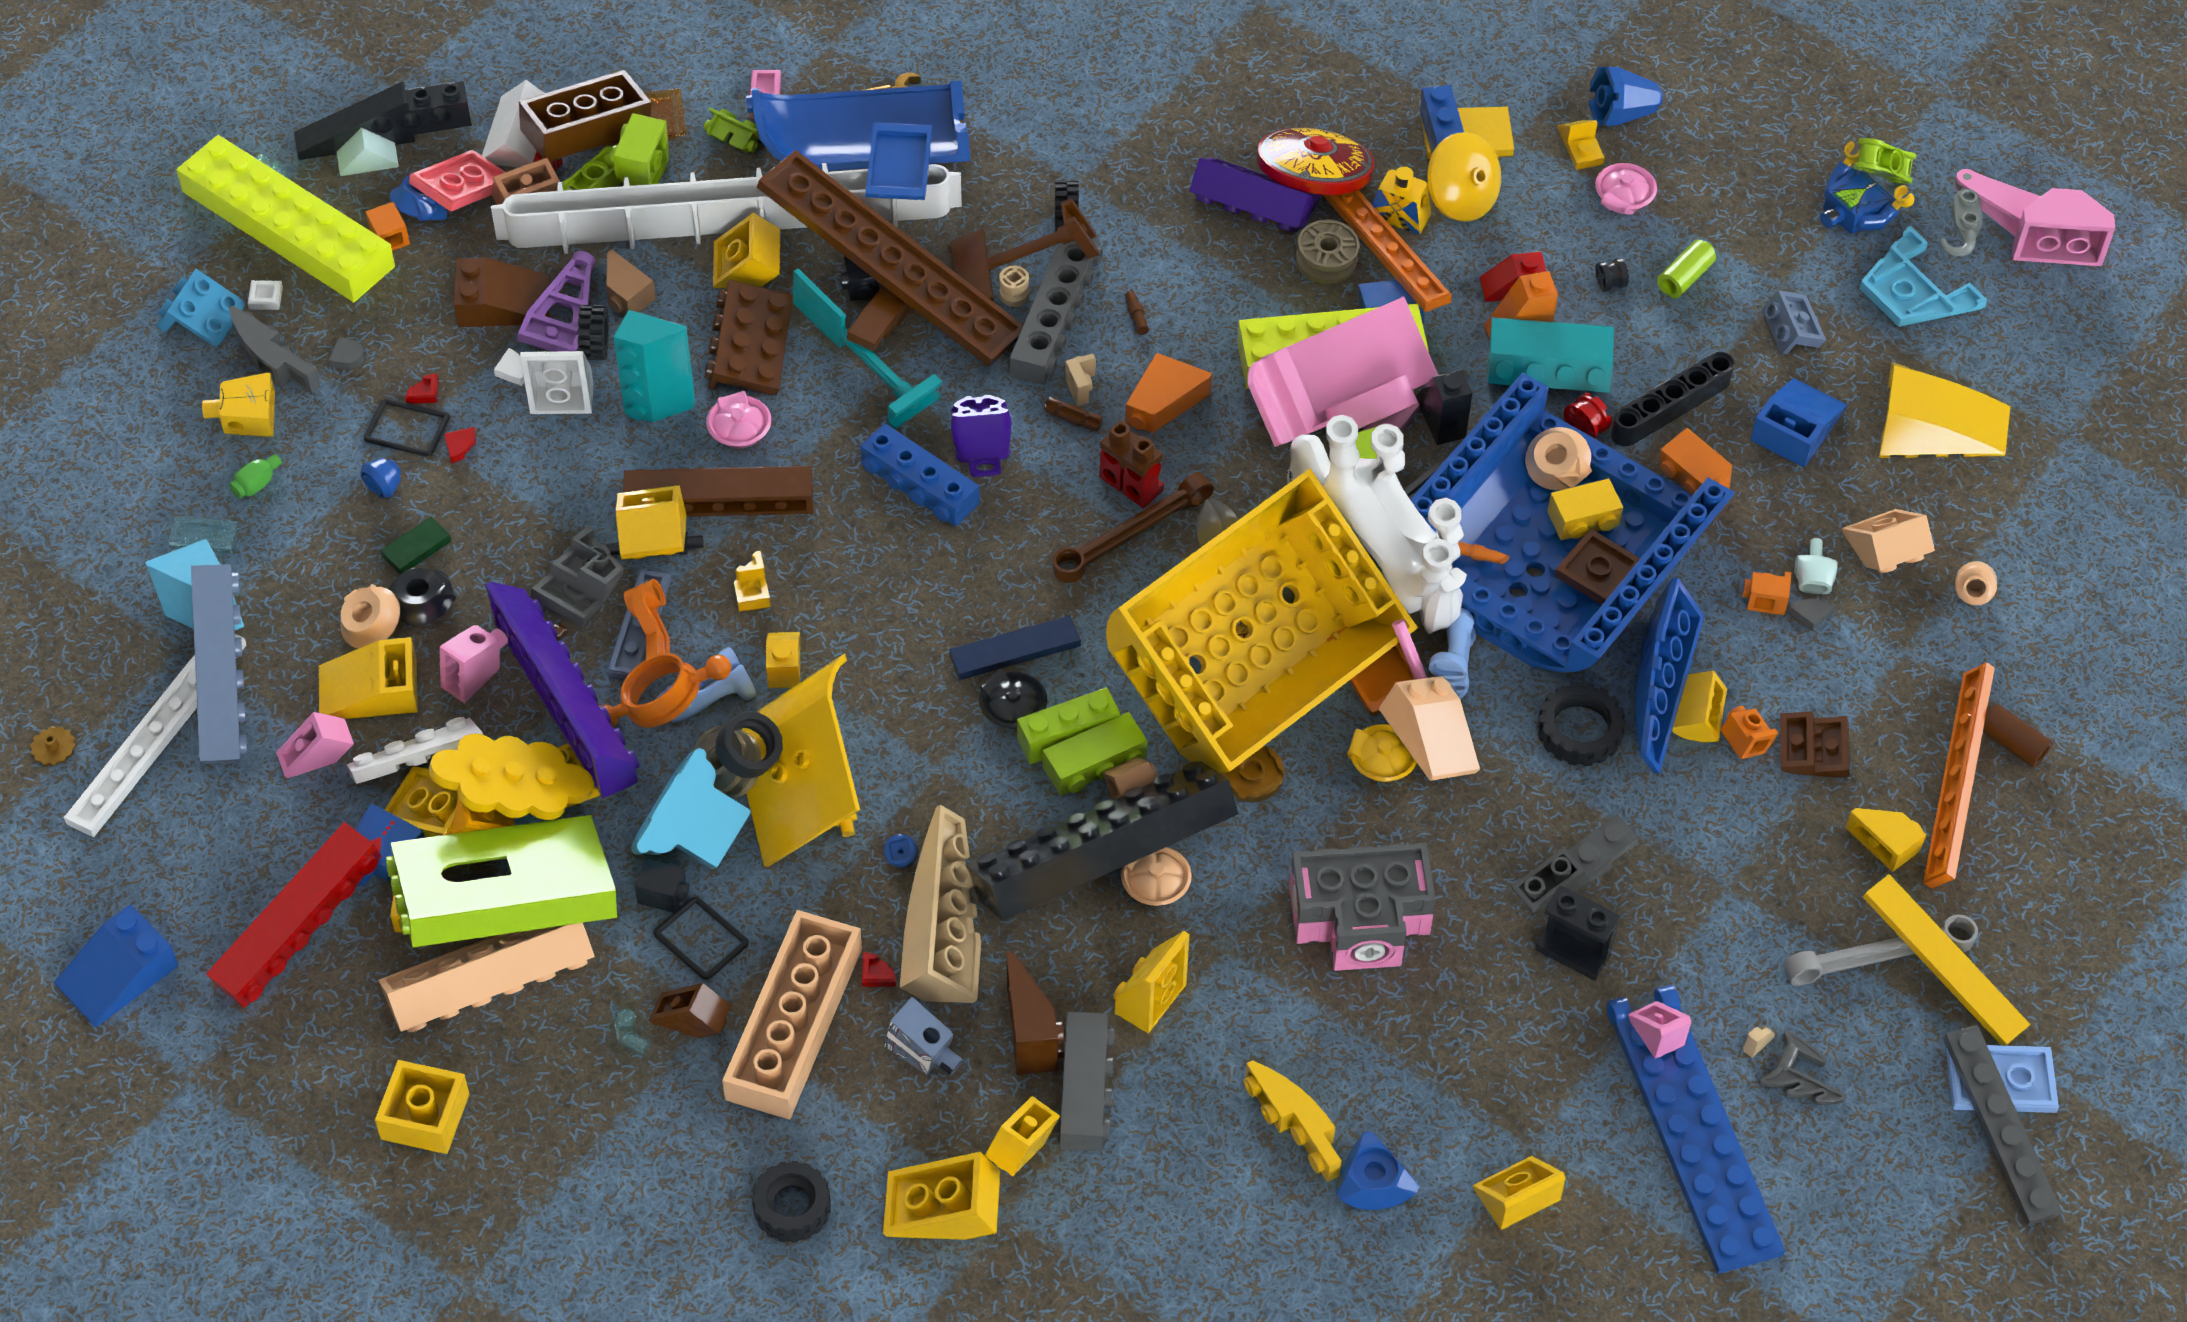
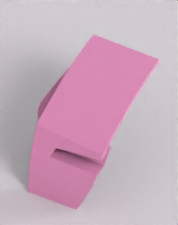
M1401 297L1262 357L1261 360L1254 362L1249 368L1247 381L1274 447L1293 441L1301 434L1309 435L1325 428L1334 416L1345 415L1351 417L1358 425V429H1361L1418 404L1413 389L1427 384L1432 377L1438 376V373L1406 299Z

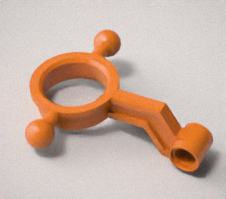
M651 579L624 592V600L629 612L638 619L646 635V660L638 664L624 680L620 693L621 704L614 707L604 704L612 721L610 725L612 728L617 724L619 718L626 715L635 725L643 728H652L666 724L678 717L689 707L698 693L701 682L710 678L716 681L724 680L731 672V663L723 655L711 656L707 660L705 667L695 670L692 665L683 662L679 656L670 653V637L658 614V608L666 604V597L658 581ZM670 673H679L675 683L666 693L649 703L638 705L641 695L654 681Z

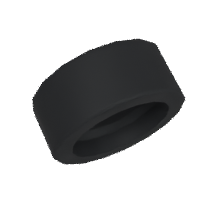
M745 711L736 714L720 729L716 738V753L721 764L730 773L741 778H755L763 775L779 760L783 750L782 736L778 727L769 717L759 712ZM748 728L756 732L763 739L766 746V755L761 761H748L736 752L732 743V735L737 729Z

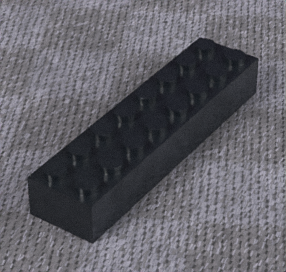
M1193 761L1185 764L1177 772L1156 777L1148 785L1131 788L1119 798L1102 801L1090 811L1083 814H1073L1067 817L1065 822L1054 827H1044L1038 830L1036 835L1025 840L1012 841L1003 850L996 853L983 854L977 858L976 862L967 865L978 900L1004 921L1239 813L1229 779L1204 762Z

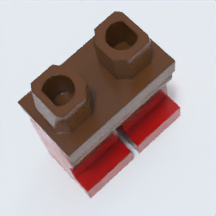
M1119 421L1110 429L1109 434L1100 441L1099 478L1119 492L1123 489V495L1144 509L1164 491V483L1158 480V475L1161 471V463L1159 462L1163 459V453L1154 448V442L1146 437H1139L1130 431V426L1125 422ZM1111 472L1115 475L1116 479L1110 475ZM1134 488L1138 491L1140 496L1133 491Z

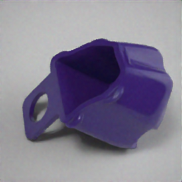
M991 395L977 398L968 396L957 401L951 409V431L956 450L955 458L959 462L969 463L970 475L973 477L1001 474L1000 460L1008 458L1011 454L1009 448L1012 422L1006 402L1001 398ZM981 464L994 466L992 469L985 471L976 468Z

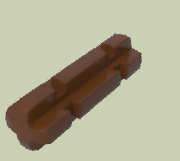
M1049 397L1044 406L1046 413L1054 416L1058 415L1059 418L1080 426L1085 425L1086 428L1093 431H1098L1102 425V416L1093 412L1088 413L1087 410L1066 402L1062 403V401L1053 397Z

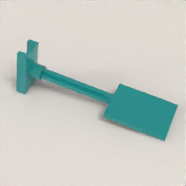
M799 268L793 272V304L839 348L844 346L845 342L894 391V395L898 399L888 405L887 423L896 430L941 398V395L935 389L942 385V381L935 374L913 388L908 382H903L871 350L847 340L846 314Z

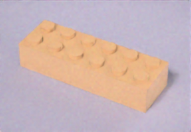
M796 910L722 1080L725 1101L788 1120L791 1119L861 953V928Z

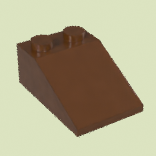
M490 258L456 259L454 309L458 327L522 325L527 311L550 285V275ZM549 310L545 314L546 317H549Z
M1013 951L1006 952L1007 993L1016 1074L1058 1071V1059L1064 1058L1062 1021H1056L1054 1007Z

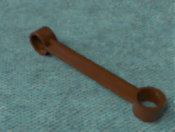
M1201 472L1190 474L1181 482L1177 491L1081 548L1064 547L1059 549L1053 557L1054 575L1057 579L1066 583L1080 580L1085 573L1086 565L1185 506L1189 505L1194 508L1204 503L1205 500L1211 497L1214 486ZM1064 560H1074L1080 564L1073 570H1064L1058 566Z

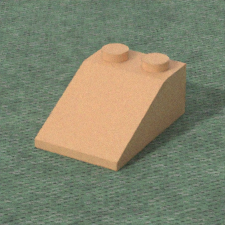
M1444 676L1396 682L1379 707V710L1428 779L1432 781L1477 773L1480 767L1461 700Z

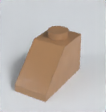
M611 249L607 253L606 287L608 305L617 314L621 312L623 315H626L628 310L640 312L656 299L654 281Z

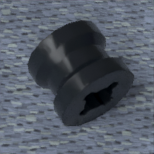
M1622 258L1614 259L1612 263L1608 264L1606 262L1596 264V279L1603 292L1610 291L1614 286L1619 288L1628 286V269Z

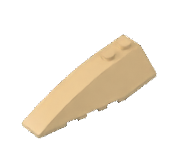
M942 805L937 806L915 872L904 930L900 988L926 1002L974 1003L978 998L981 939L980 933L974 931L973 919L977 917L976 904L971 903L969 889L973 887V882L965 862L970 857L964 818Z

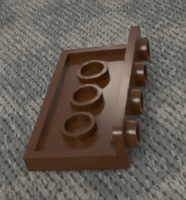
M733 280L728 281L725 291H719L716 307L721 308L720 314H715L712 331H716L717 334L716 337L712 336L708 354L713 355V358L708 360L704 378L709 379L708 389L714 390L716 383L720 382L769 395H777L780 387L793 295Z

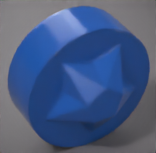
M893 835L884 845V856L894 867L907 868L918 857V846L908 835Z

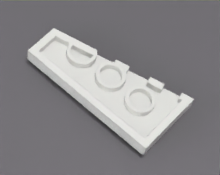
M458 717L448 721L446 727L436 731L434 729H426L417 733L415 739L404 743L401 740L389 743L384 747L385 750L373 755L371 752L360 754L353 758L354 762L346 765L351 778L358 784L397 772L400 769L399 764L405 763L407 766L427 763L431 754L441 750H456L459 741L464 736L469 734L483 735V732L470 718Z

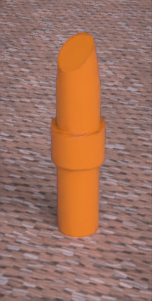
M1458 541L1460 555L1471 557L1473 560H1484L1497 564H1504L1509 560L1508 555L1496 550L1488 549L1478 544L1472 545Z

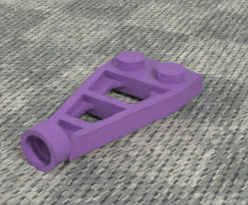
M585 251L574 253L570 262L527 311L519 329L517 341L552 352L578 351L577 330L579 327L580 306L588 305L590 277L596 265V259L590 253ZM565 283L581 287L578 299L559 293ZM556 304L572 309L573 320L568 324L546 317L545 314Z

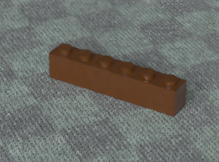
M812 466L624 470L623 493L680 485L687 517L813 514Z

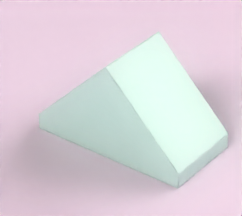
M362 127L337 151L340 176L399 167L395 143Z

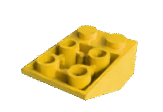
M411 637L378 640L319 665V713L351 719L418 712L417 659Z

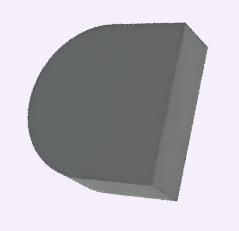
M339 337L329 358L330 367L344 370L358 368L365 360L363 346L358 341Z

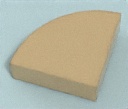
M1766 1026L1754 1028L1747 1034L1743 1051L1753 1058L1774 1038L1775 1033Z

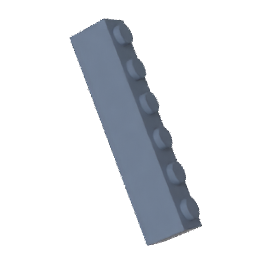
M231 564L191 566L200 764L241 762L240 754H247L246 734L239 735V722H245V703L238 702L237 689H244L243 670H236V657H242L241 637H235L234 625L241 624L240 605H233V592H239L238 573H232Z

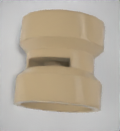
M1020 266L1004 268L999 275L1000 300L1005 305L1011 307L1025 304L1029 298L1028 272Z

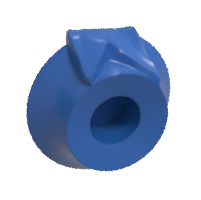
M410 175L403 179L401 185L396 186L390 192V200L394 202L396 208L409 216L416 217L419 221H445L449 210L409 184Z

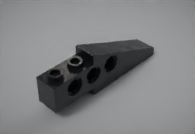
M464 81L405 90L404 82H400L294 132L298 159L304 160L337 154V151L361 127L394 142L395 145L415 142L414 135L472 126Z

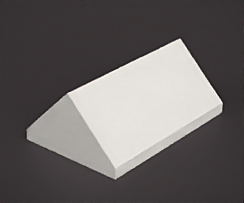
M523 81L501 96L482 154L484 158L495 165L519 168L533 162L536 149L520 130L519 101L545 93L529 81Z

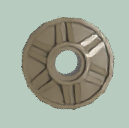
M1318 220L1308 224L1298 237L1295 255L1297 268L1303 276L1317 283L1333 284L1346 280L1354 273L1358 262L1357 256L1360 249L1358 236L1352 228L1334 220Z
M715 726L706 730L698 738L692 751L698 748L705 750L706 759L715 769L714 788L735 799L745 795L754 786L758 777H738L730 773L721 764L716 753V738L723 726ZM736 730L732 735V743L736 752L748 761H761V751L756 739L747 732Z

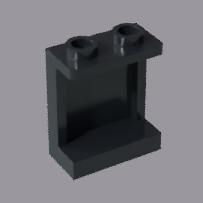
M1559 885L1545 907L1544 913L1549 916L1547 927L1536 944L1535 950L1596 981L1611 956L1620 915Z

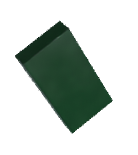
M429 517L380 551L382 557L401 575L450 543L451 537L443 527L432 517Z

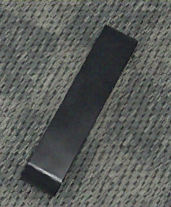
M1725 352L1712 353L1618 409L1615 413L1611 430L1612 440L1620 446L1634 445L1728 388L1735 365L1733 357Z

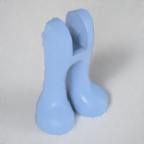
M1461 608L1460 616L1446 628L1449 645L1448 652L1434 654L1429 664L1430 672L1436 677L1444 676L1460 699L1468 692L1469 652L1476 639L1473 627L1474 619L1470 612L1464 608Z
M730 647L723 649L718 654L729 659L731 663L729 676L724 680L716 681L703 690L700 689L715 680L710 678L701 682L693 702L683 713L671 720L672 723L684 721L698 714L715 701L729 694L737 693L745 700H750L757 696L750 677L743 665H740L736 654ZM672 685L667 686L666 689L657 696V698L666 693L672 687Z

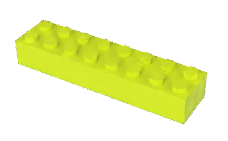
M220 135L215 136L176 169L183 193L352 302H356L395 267L390 243Z

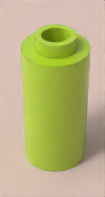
M1703 240L1693 241L1658 276L1657 284L1660 290L1672 298H1679L1716 261L1713 246Z

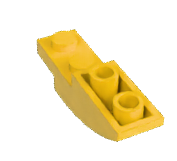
M1253 1060L1248 1062L1243 1083L1248 1094L1251 1097L1256 1096L1262 1105L1261 1112L1266 1122L1270 1125L1274 1123L1279 1133L1290 1128L1292 1137L1297 1145H1304L1308 1151V1160L1313 1170L1317 1174L1321 1172L1327 1182L1339 1177L1341 1159L1331 1145L1334 1142L1336 1127L1325 1112L1309 1095L1285 1076Z

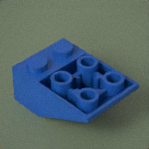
M1793 378L1770 397L1756 416L1750 441L1805 468L1848 405Z

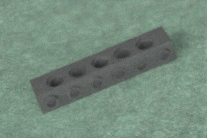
M1096 234L1097 237L1091 239L1099 250V255L1090 259L1087 258L1076 241L1065 245L1061 242L1057 245L1010 356V377L1045 385L1048 376L1055 374L1058 363L1056 356L1058 352H1064L1067 342V335L1065 334L1067 330H1073L1076 321L1075 310L1076 308H1082L1085 299L1084 288L1085 286H1091L1094 277L1093 266L1094 264L1099 265L1102 259L1103 248L1099 247V234Z

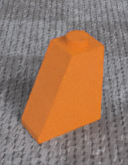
M1549 271L1524 275L1517 279L1484 324L1489 341L1492 317L1553 322L1558 292Z
M1156 353L1126 403L1125 423L1130 424L1135 429H1144L1154 433L1209 396L1211 393L1212 373Z

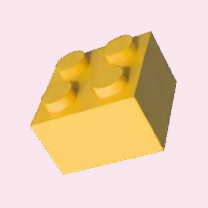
M398 1060L375 1118L380 1139L448 1154L470 1094L465 1074Z

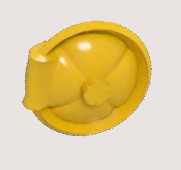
M1390 724L1371 725L1363 730L1355 729L1347 755L1356 769L1366 777L1379 782H1390L1407 776L1415 768L1417 762Z

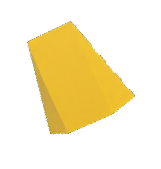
M1891 362L1888 382L1890 393L1886 422L1881 437L1879 458H1890V455H1904L1905 458H1916L1918 455L1935 454L1936 457H1948L1949 454H1963L1964 457L2005 456L2010 415L2009 405L1960 384Z

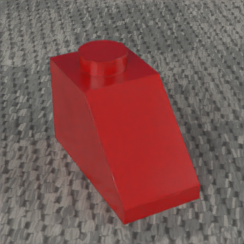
M1542 252L1512 254L1481 275L1479 280L1485 302L1502 301L1520 276L1546 272Z

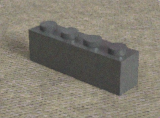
M1067 1012L1060 1150L1102 1152V1139L1109 1140L1110 1119L1104 1118V1108L1111 1109L1112 1088L1105 1087V1078H1112L1113 1057H1107V1047L1114 1048L1115 1027H1108V1013Z

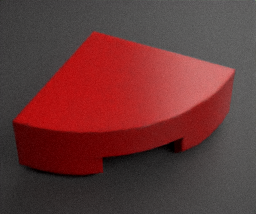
M438 373L422 377V381L413 387L410 386L405 397L406 403H437Z
M475 427L444 433L451 464L464 459L465 454L476 443Z
M863 952L862 987H896L893 969L886 962L879 959L878 955Z

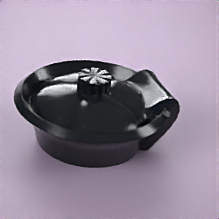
M426 568L409 569L403 572L388 588V590L394 593L399 602V620L408 624L432 622L445 614L451 603L456 600L448 575L436 569L433 571Z
M998 669L980 686L979 704L983 714L991 722L1005 728L1017 729L1018 718L1044 710L1047 706V693L1044 686L1035 677L1023 672H1004L1002 669Z

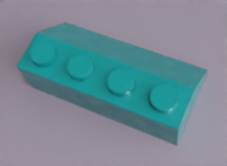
M628 310L614 335L625 414L635 420L643 419L655 422L694 408L696 403L687 327Z
M1492 317L1486 373L1487 383L1512 385L1523 372L1549 388L1610 393L1613 369L1614 326Z

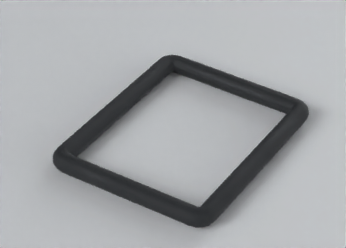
M385 398L380 402L364 434V440L380 446L422 456H430L433 454L443 434L450 415L444 411ZM386 404L443 417L428 450L370 437Z
M692 897L653 932L657 940L705 980L712 978L742 952L749 943L743 934L699 897ZM695 903L742 942L707 973L661 934L662 931Z

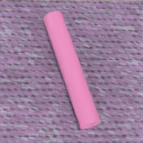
M1404 619L1393 622L1392 626L1414 680L1427 678Z

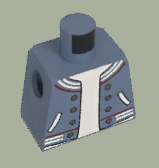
M913 997L890 1020L884 1047L924 1074L929 1075L937 1065L951 1076L963 1062L961 1057L950 1050L953 1033Z

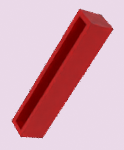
M344 822L206 973L213 984L243 1008L250 1002L256 1001L261 996L266 984L285 969L287 961L295 952L300 951L307 945L313 932L320 925H324L329 921L333 910L342 900L348 899L353 894L356 885L361 879L375 870L382 857L375 845Z

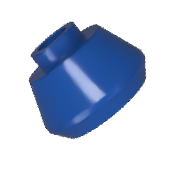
M380 458L362 465L360 475L363 482L379 498H391L401 482L399 476L401 470L391 459L385 460Z

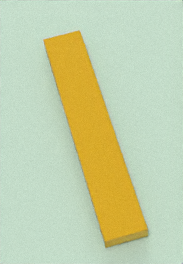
M1890 874L1864 894L1863 898L2001 1046H2007L2031 1025Z

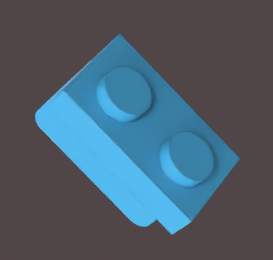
M195 269L187 280L183 277L180 278L172 290L176 294L173 301L167 298L159 309L158 314L162 317L156 327L167 332L176 321L210 345L218 346L233 325L229 308L233 305L243 310L245 302L198 269Z

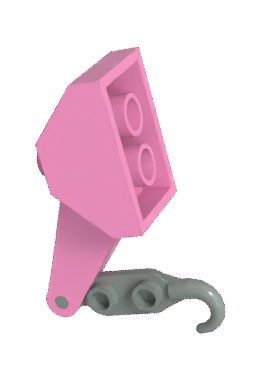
M1962 169L1957 173L1954 183L1957 193L1953 200L1954 225L1963 238L1964 245L1952 247L1946 242L1945 238H1941V247L1948 254L1965 256L1974 250L1976 238L1982 227L1983 211L2015 237L2012 244L2013 260L2089 266L2103 265L2115 231L2114 214L2084 191L2052 188L2042 196L1988 178L1970 169Z

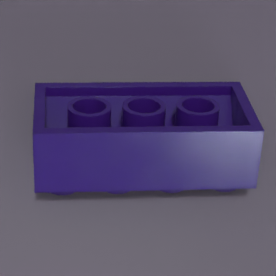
M1214 157L1199 158L1189 192L1197 194L1196 200L1208 204H1213L1214 200L1224 203L1223 209L1240 214L1241 210L1250 212V218L1267 223L1268 219L1277 221L1278 228L1294 232L1295 228L1305 227L1322 195L1286 187L1272 180L1267 175Z

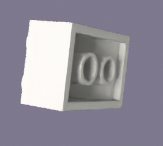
M583 351L520 352L530 414L592 413L594 384L591 366Z

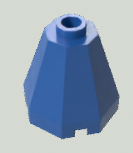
M1597 67L1590 82V92H1595L1594 100L1589 99V108L1593 119L1597 120V125L1616 126L1655 113L1663 102V92L1659 89L1656 82L1619 67Z

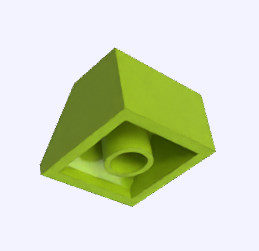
M632 113L628 124L622 126L620 142L618 145L613 146L610 157L611 162L614 163L615 176L622 182H624V177H628L630 186L659 184L670 160L665 120Z

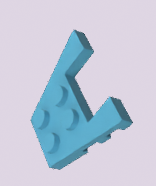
M1911 226L1906 228L1903 236L1894 242L1883 259L1881 258L1864 277L1859 289L1898 327L1985 308L1987 299L1970 282L1945 295L1910 261L1911 258L1926 251L1928 242Z

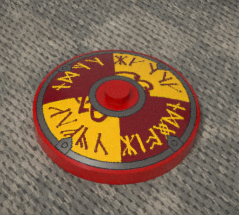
M1305 127L1286 128L1266 135L1260 141L1258 147L1257 163L1264 174L1277 183L1298 191L1322 195L1346 194L1365 187L1373 176L1374 158L1372 154L1359 142L1336 132Z

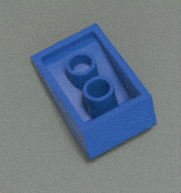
M130 904L97 930L55 980L54 984L96 1028L179 965L172 946Z

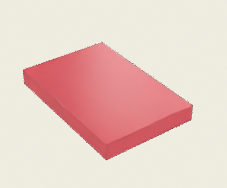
M470 150L410 174L409 184L452 212L491 196L493 177L503 174L505 171L474 150Z

